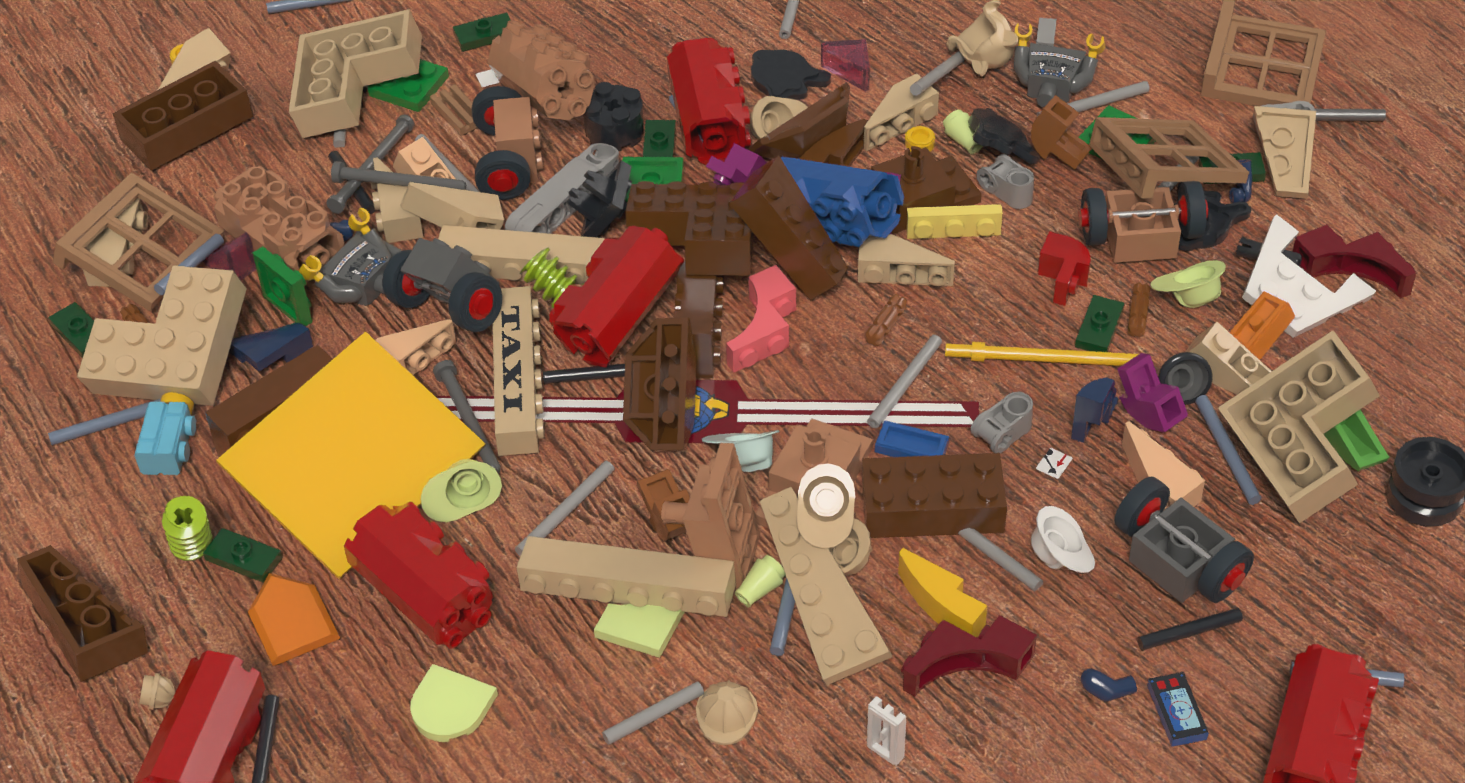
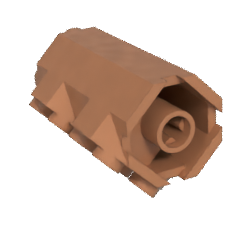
M508 21L507 27L503 28L502 36H497L492 40L487 63L497 75L496 77L499 82L508 88L514 89L522 97H530L531 106L546 117L571 120L574 117L583 115L590 105L595 85L594 77L589 71L591 63L590 54L585 51L576 50L577 45L564 41V36L551 33V28L544 25L535 24L534 28H528L523 23Z
M261 166L251 167L220 187L214 195L216 201L214 209L219 226L253 252L263 246L273 255L278 254L283 259L285 265L291 270L299 271L302 264L306 265L305 260L310 255L320 260L322 268L345 245L343 235L330 226L327 211L312 200H305L302 196H290L288 183L272 170L265 171ZM314 279L305 280L306 286L313 289L317 288Z

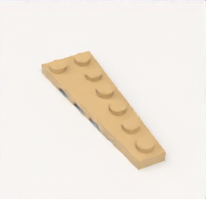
M792 487L760 500L819 671L826 685L892 658L891 651L829 548L814 547L801 536L797 525L798 496Z

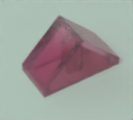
M866 39L823 42L821 44V67L865 92L869 90L870 64Z
M245 232L224 243L203 260L204 264L210 269L234 271L240 281L256 270L252 253L254 249L249 234Z

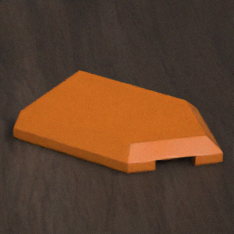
M271 573L268 574L249 608L248 614L272 666L340 639L314 584Z

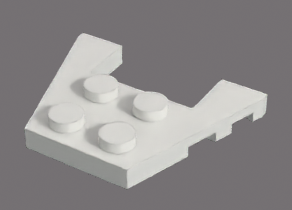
M1276 214L1268 227V232L1260 248L1257 261L1244 290L1242 298L1246 302L1253 305L1263 291L1288 302L1295 314V318L1284 331L1294 338L1325 323L1328 318L1339 313L1343 314L1351 310L1353 306L1361 302L1365 303L1373 297L1376 290L1354 273L1333 293L1283 255L1282 252L1295 239L1299 231Z

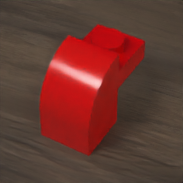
M1049 231L1040 251L1038 275L1056 279L1053 303L1066 306L1070 294L1076 295L1079 285L1087 287L1091 256L1087 247L1079 240Z

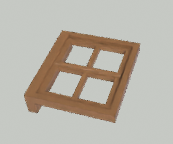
M1223 0L1204 73L1201 96L1254 106L1283 104L1294 101H1306L1311 104L1326 30L1233 14L1235 1ZM1237 31L1268 36L1269 41L1265 57L1232 51ZM1275 38L1308 43L1304 63L1271 58ZM1229 62L1262 68L1257 89L1224 83ZM1267 70L1301 75L1297 96L1263 90Z
M1096 117L1089 146L1140 198L1152 199L1157 181L1247 182L1249 171L1194 120ZM1126 133L1149 134L1158 144H1136ZM1162 134L1185 135L1195 146L1173 145ZM1149 155L1172 156L1182 167L1159 166ZM1185 156L1208 157L1219 168L1196 167Z
M131 172L56 242L52 263L64 269L70 262H73L137 304L151 311L164 296L159 295L155 291L154 285L171 272L172 266H178L214 234H219L223 237L224 230ZM137 198L165 214L144 235L117 219ZM171 219L199 236L179 256L151 240ZM106 227L134 244L113 265L85 249ZM141 249L168 265L148 287L120 271Z

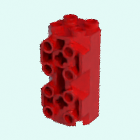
M714 38L685 40L674 44L671 49L672 52L667 56V70L685 153L691 158L692 155L696 156L698 162L703 165L708 164L711 156L724 162L734 143L743 148L751 146L749 129H745V126L750 124L748 106L742 107V104H745L743 86H736V84H740L738 66L732 67L735 64L733 47H721ZM697 126H700L703 142L698 134Z
M629 226L620 238H605L586 266L587 281L583 285H568L554 303V308L549 314V322L553 326V333L571 353L575 354L579 350L585 354L582 360L587 364L607 368L678 274L684 259L667 242L668 237L663 231L658 228H653L650 231L643 227Z
M409 501L403 506H393V509L386 505H378L357 520L353 527V530L357 533L353 541L347 538L344 544L347 562L437 645H445L449 649H454L466 636L488 623L492 616L489 607L493 599V594L486 582L490 577L489 572L480 561L473 562L457 541L443 545L440 540L444 538V534L438 524L434 521L428 522L413 502Z
M1319 644L1308 645L1305 652L1296 655L1263 783H1355L1358 772L1356 769L1365 742V730H1367L1372 712V700H1374L1379 678L1372 677V674L1365 668L1366 661L1361 656L1331 650Z
M207 650L201 654L200 659H197V656L192 658L134 783H234L235 780L231 772L232 764L236 755L242 753L245 746L251 744L261 721L258 705L265 691L261 673L253 667L250 672L243 669L241 666L244 661L235 655Z

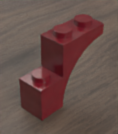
M1326 224L1295 237L1292 252L1302 255L1300 268L1313 278L1330 274L1352 275L1354 273L1356 276L1383 285L1400 299L1411 295L1417 272L1379 232L1345 244L1342 237Z
M1001 615L996 618L991 626L985 625L978 638L942 620L935 630L930 629L925 634L919 651L915 655L910 654L903 663L901 669L903 674V691L916 697L923 688L934 680L951 673L969 670L994 672L1017 680L1035 656L1037 634Z

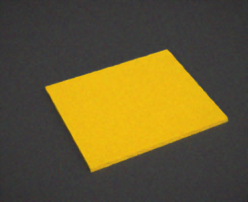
M365 331L216 460V463L340 580L353 568L347 562L344 544L347 538L353 541L357 533L353 530V527L357 520L378 505H386L393 509V506H403L411 501L418 508L421 505L422 490L431 478L448 470L453 463L459 460L472 459L485 447L486 443Z

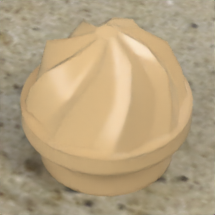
M155 673V676L144 675L139 704L149 705L151 710L166 707L175 695L172 681L161 676L160 673Z

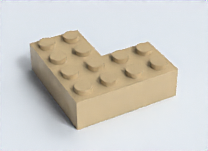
M410 9L300 35L289 114L302 138L358 126L363 86L380 84L384 81L409 77L419 73L422 34Z
M172 266L155 324L95 318L77 378L93 394L157 400L161 399L165 393L175 392L188 396L194 404L213 406L247 288L234 271Z
M1331 331L1225 402L1218 409L1296 520L1301 523L1358 485L1350 469L1325 437L1324 433L1380 395L1368 374L1336 333Z

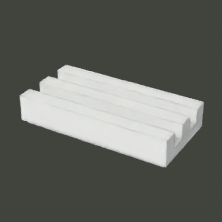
M876 696L868 704L867 747L891 764L897 766L905 754L906 716L900 712L895 717L894 707L888 704L883 709L882 699ZM881 721H883V730H882V731H881Z

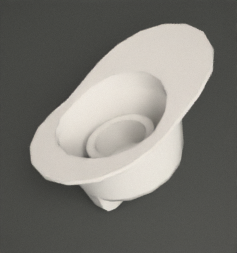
M1045 506L1039 510L1036 517L1037 526L1031 536V546L1040 560L1053 569H1060L1065 566L1079 573H1089L1093 570L1095 566L1094 556L1075 519L1063 509L1054 506Z

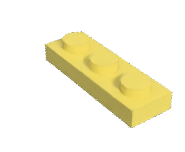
M998 204L907 208V239L1001 235L1002 206Z

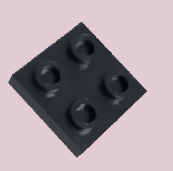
M621 160L607 176L588 170L584 174L586 180L582 185L591 193L589 194L576 188H571L568 192L570 197L566 201L567 204L585 216L581 236L597 238L599 234L604 235L611 222L623 215L627 207L625 197L632 183L629 179L631 165Z

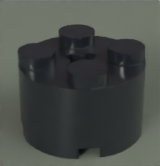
M609 82L598 83L595 86V90H593L590 105L583 114L585 134L589 138L590 144H608L615 147L618 151H622L621 147L629 144L631 147L637 145L642 140L645 131L640 91L622 85H612Z

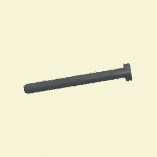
M338 161L333 163L331 169L333 183H343L344 179L399 186H408L409 182L461 190H466L467 186L463 180L345 167L344 162Z
M443 360L437 363L433 368L436 380L444 383L463 423L486 443L485 447L479 451L483 462L495 468L499 473L501 466L455 377L457 368L454 362Z

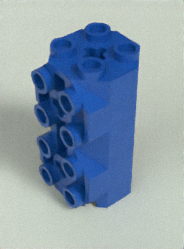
M781 157L832 242L837 241L839 244L860 247L869 236L886 238L899 224L901 214H896L897 205H903L904 194L898 176L880 171Z

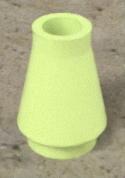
M955 110L944 119V132L970 154H974L983 146L973 140L972 136L975 132L968 123L969 114L963 113L962 110Z
M765 555L762 559L758 558L741 586L735 591L738 600L745 606L751 607L754 602L783 584L782 579L786 574L782 565L769 555Z

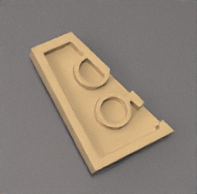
M1254 106L1253 112L1275 195L1307 199L1316 111Z

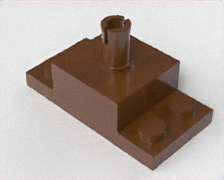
M912 146L911 153L910 149L907 148L904 151V155L871 166L873 171L901 175L900 185L904 194L903 205H897L896 214H901L900 220L891 234L906 230L907 208L971 206L981 203L982 193L953 156L936 161L926 147L921 149L920 147Z

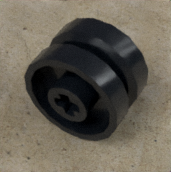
M1418 437L1406 442L1397 451L1386 490L1388 503L1397 515L1410 523L1425 527L1441 526L1453 521L1461 513L1465 502V452L1450 441L1436 437Z

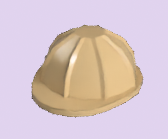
M730 680L709 685L704 695L699 697L696 705L697 721L705 738L715 744L731 745L741 741L749 733L755 723L758 708L757 701L748 688L730 682Z

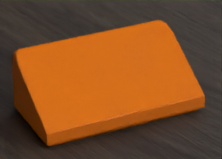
M1263 291L1229 333L1260 360L1293 321L1295 314L1288 302Z

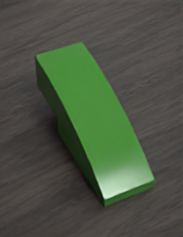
M1358 410L1324 433L1339 456L1357 471L1386 462L1390 458L1361 410Z

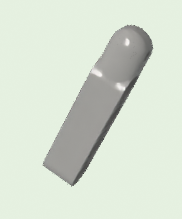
M596 143L590 145L583 153L573 158L514 210L506 221L505 230L547 234L554 232L577 211L566 202L570 197L568 192L571 188H576L590 194L591 192L582 185L586 180L584 174L590 170L607 176L619 163V151L608 144Z

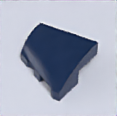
M293 323L232 338L229 352L241 363L247 361L259 372L279 358H282L286 363L312 348L313 343L309 329L303 324Z
M1105 377L1086 384L1076 395L1071 439L1084 443L1093 424L1100 426L1101 422L1109 423L1119 401V398L1115 397L1117 389L1115 388L1114 379Z

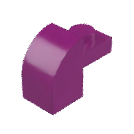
M734 143L724 162L711 156L706 167L715 174L713 183L717 185H731L735 182L745 183L752 172L766 164L767 161L758 154Z
M1140 353L1117 369L1125 389V393L1119 396L1127 412L1145 428L1166 432L1188 416L1179 387L1160 383L1150 354Z

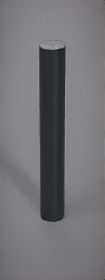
M332 151L328 155L332 164L335 161L344 162L345 167H349L338 151ZM360 185L353 195L362 208L366 209L369 214H373L376 211L374 203L362 185Z
M625 364L608 365L607 368L593 366L543 371L544 384L625 377Z
M1237 607L1137 637L1139 648L1143 651L1241 622L1243 616L1241 610Z
M267 695L265 697L251 783H267L280 698L276 695Z

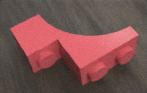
M777 265L748 277L749 299L756 309V314L750 325L740 335L726 343L727 365L733 373L745 367H750L756 362L773 354H778L789 347V325L783 317L796 311V288Z

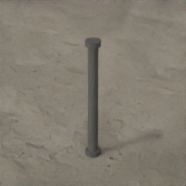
M405 114L400 115L396 120V126L359 169L374 170L373 158L378 157L382 161L400 138L414 128L415 123L413 119ZM348 180L336 195H331L326 201L327 207L334 213H341L346 207L345 203L364 181Z

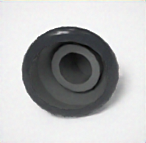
M1182 352L1173 355L1162 365L1158 378L1161 384L1178 386L1184 404L1190 405L1195 403L1199 396L1208 393L1212 385L1213 373L1211 366L1202 356L1196 353Z

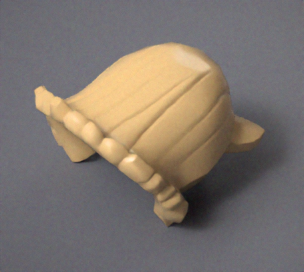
M999 0L987 2L982 8L983 12L974 23L969 25L958 37L949 36L946 43L947 48L951 51L959 49L962 57L972 64L973 70L980 76H983L987 69L1001 68L1007 64L1013 57L1015 45L1018 43L1017 34L1012 31L1006 18L997 11L1001 4Z

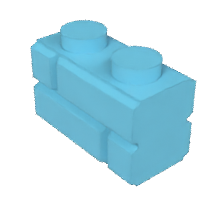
M149 402L134 455L139 470L143 475H158L159 473L163 475H178L181 471L182 463L189 460L190 445L188 439L189 436L195 435L196 418L191 416L188 404L185 402H169V404L165 402Z

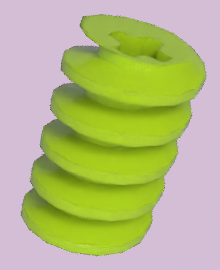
M547 247L537 253L523 267L520 274L527 271L524 281L530 283L536 280L533 290L539 292L545 289L542 298L544 301L554 298L551 305L554 308V303L568 285L575 283L578 276L574 274L566 278L565 274L568 266L565 265L557 269L556 265L559 260L557 256L547 260L546 257L550 251Z
M192 496L176 497L166 504L162 525L170 551L175 557L184 561H193L201 558L203 552L212 542V534L205 507L198 499Z

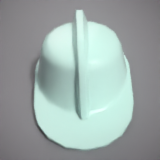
M779 430L761 434L730 433L711 435L702 438V442L734 443L742 471L752 472L769 468L772 465V435L778 433Z

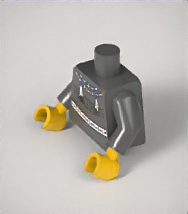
M1017 23L1014 31L1018 36V46H1015L1014 72L1021 84L1027 86V95L1031 98H1037V103L1040 106L1045 107L1055 95L1067 103L1073 94L1079 93L1092 83L1098 64L1096 57L1105 50L1103 36L1098 46H1092L1093 33L1088 35L1086 43L1089 53L1086 56V51L1030 43V47H1027V42L1032 36V26L1029 24L1028 34L1021 35L1018 32L1019 23Z
M359 208L357 213L363 222L357 221L351 214L348 225L354 231H361L363 235L356 234L322 268L321 262L317 257L313 255L308 256L305 260L306 265L302 264L299 272L305 280L314 279L316 281L315 285L335 303H357L367 306L371 305L381 293L385 295L382 278L385 267L392 256L374 228L370 229L367 225L370 219L368 211L364 208Z

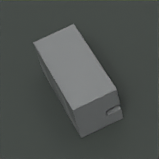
M1039 18L1036 44L1054 46L1057 19Z

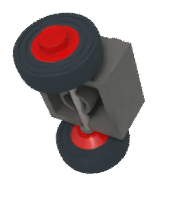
M419 238L412 250H403L395 254L387 263L383 273V291L392 303L404 308H414L424 303L431 295L436 300L448 304L452 321L467 331L480 332L490 327L498 317L502 306V291L499 282L489 274L491 270L484 264L473 261L471 259L472 253L463 247L455 245L453 249L445 242L436 238L432 242Z
M1152 476L1141 480L1122 500L1114 519L1115 525L1123 533L1133 537L1129 561L1181 603L1198 590L1204 597L1214 603L1227 598L1241 585L1250 571L1254 561L1253 552L1244 544L1235 541L1234 537L1182 497L1165 509L1170 497V489L1162 481Z

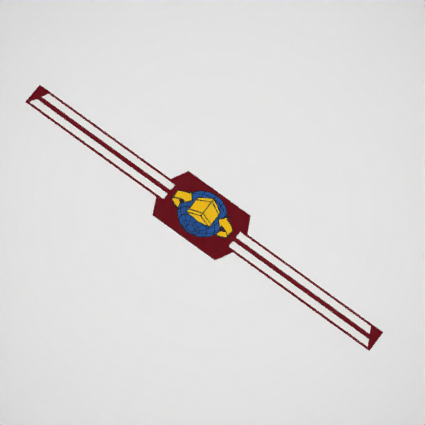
M696 380L694 426L688 443H706L702 442V438L711 435L742 433L747 425H808L811 418L833 426H870L867 423V419L882 400L748 399L737 380ZM624 389L617 398L542 397L543 414H537V419L543 418V422L615 423L625 442L644 443L623 421ZM435 396L462 421L450 396ZM465 396L478 422H495L494 396ZM898 401L884 421L906 426L971 427L974 420L979 416V401Z

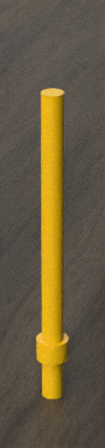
M972 342V345L945 344V356L971 358V361L984 362V359L1122 366L1139 355L1131 353L985 346V342Z

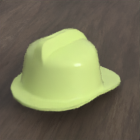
M1218 260L1201 262L1184 270L1157 277L1151 282L1150 286L1157 291H1172L1178 302L1185 307H1201L1221 295L1220 276L1225 272L1226 265Z
M471 459L459 460L453 463L448 470L437 474L427 482L420 498L422 509L428 517L440 522L458 520L475 511L484 509L493 504L500 495L502 488L500 475L495 468L487 463Z

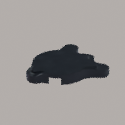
M758 50L752 55V83L766 96L802 100L808 95L807 87H827L831 83V74L828 71L812 67L804 57L796 52L789 50Z
M977 108L972 112L968 123L975 132L972 137L977 144L993 147L1005 155H1011L1013 152L1030 164L1038 163L1041 158L1040 154L1033 149V146L1027 141L1026 135L1018 126L1005 117L997 115L990 108Z
M1180 182V183L1178 184L1177 194H1178V192H1179L1180 184L1183 183V182ZM1204 191L1205 199L1208 203V217L1206 218L1204 235L1200 238L1188 239L1184 238L1181 232L1178 249L1190 251L1217 246L1226 239L1234 224L1250 217L1251 207L1245 202L1223 204L1221 203L1222 195L1218 191Z

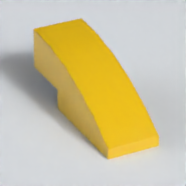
M902 548L899 552L898 574L918 605L938 624L945 620L978 637L986 625L987 605L963 593L964 579Z

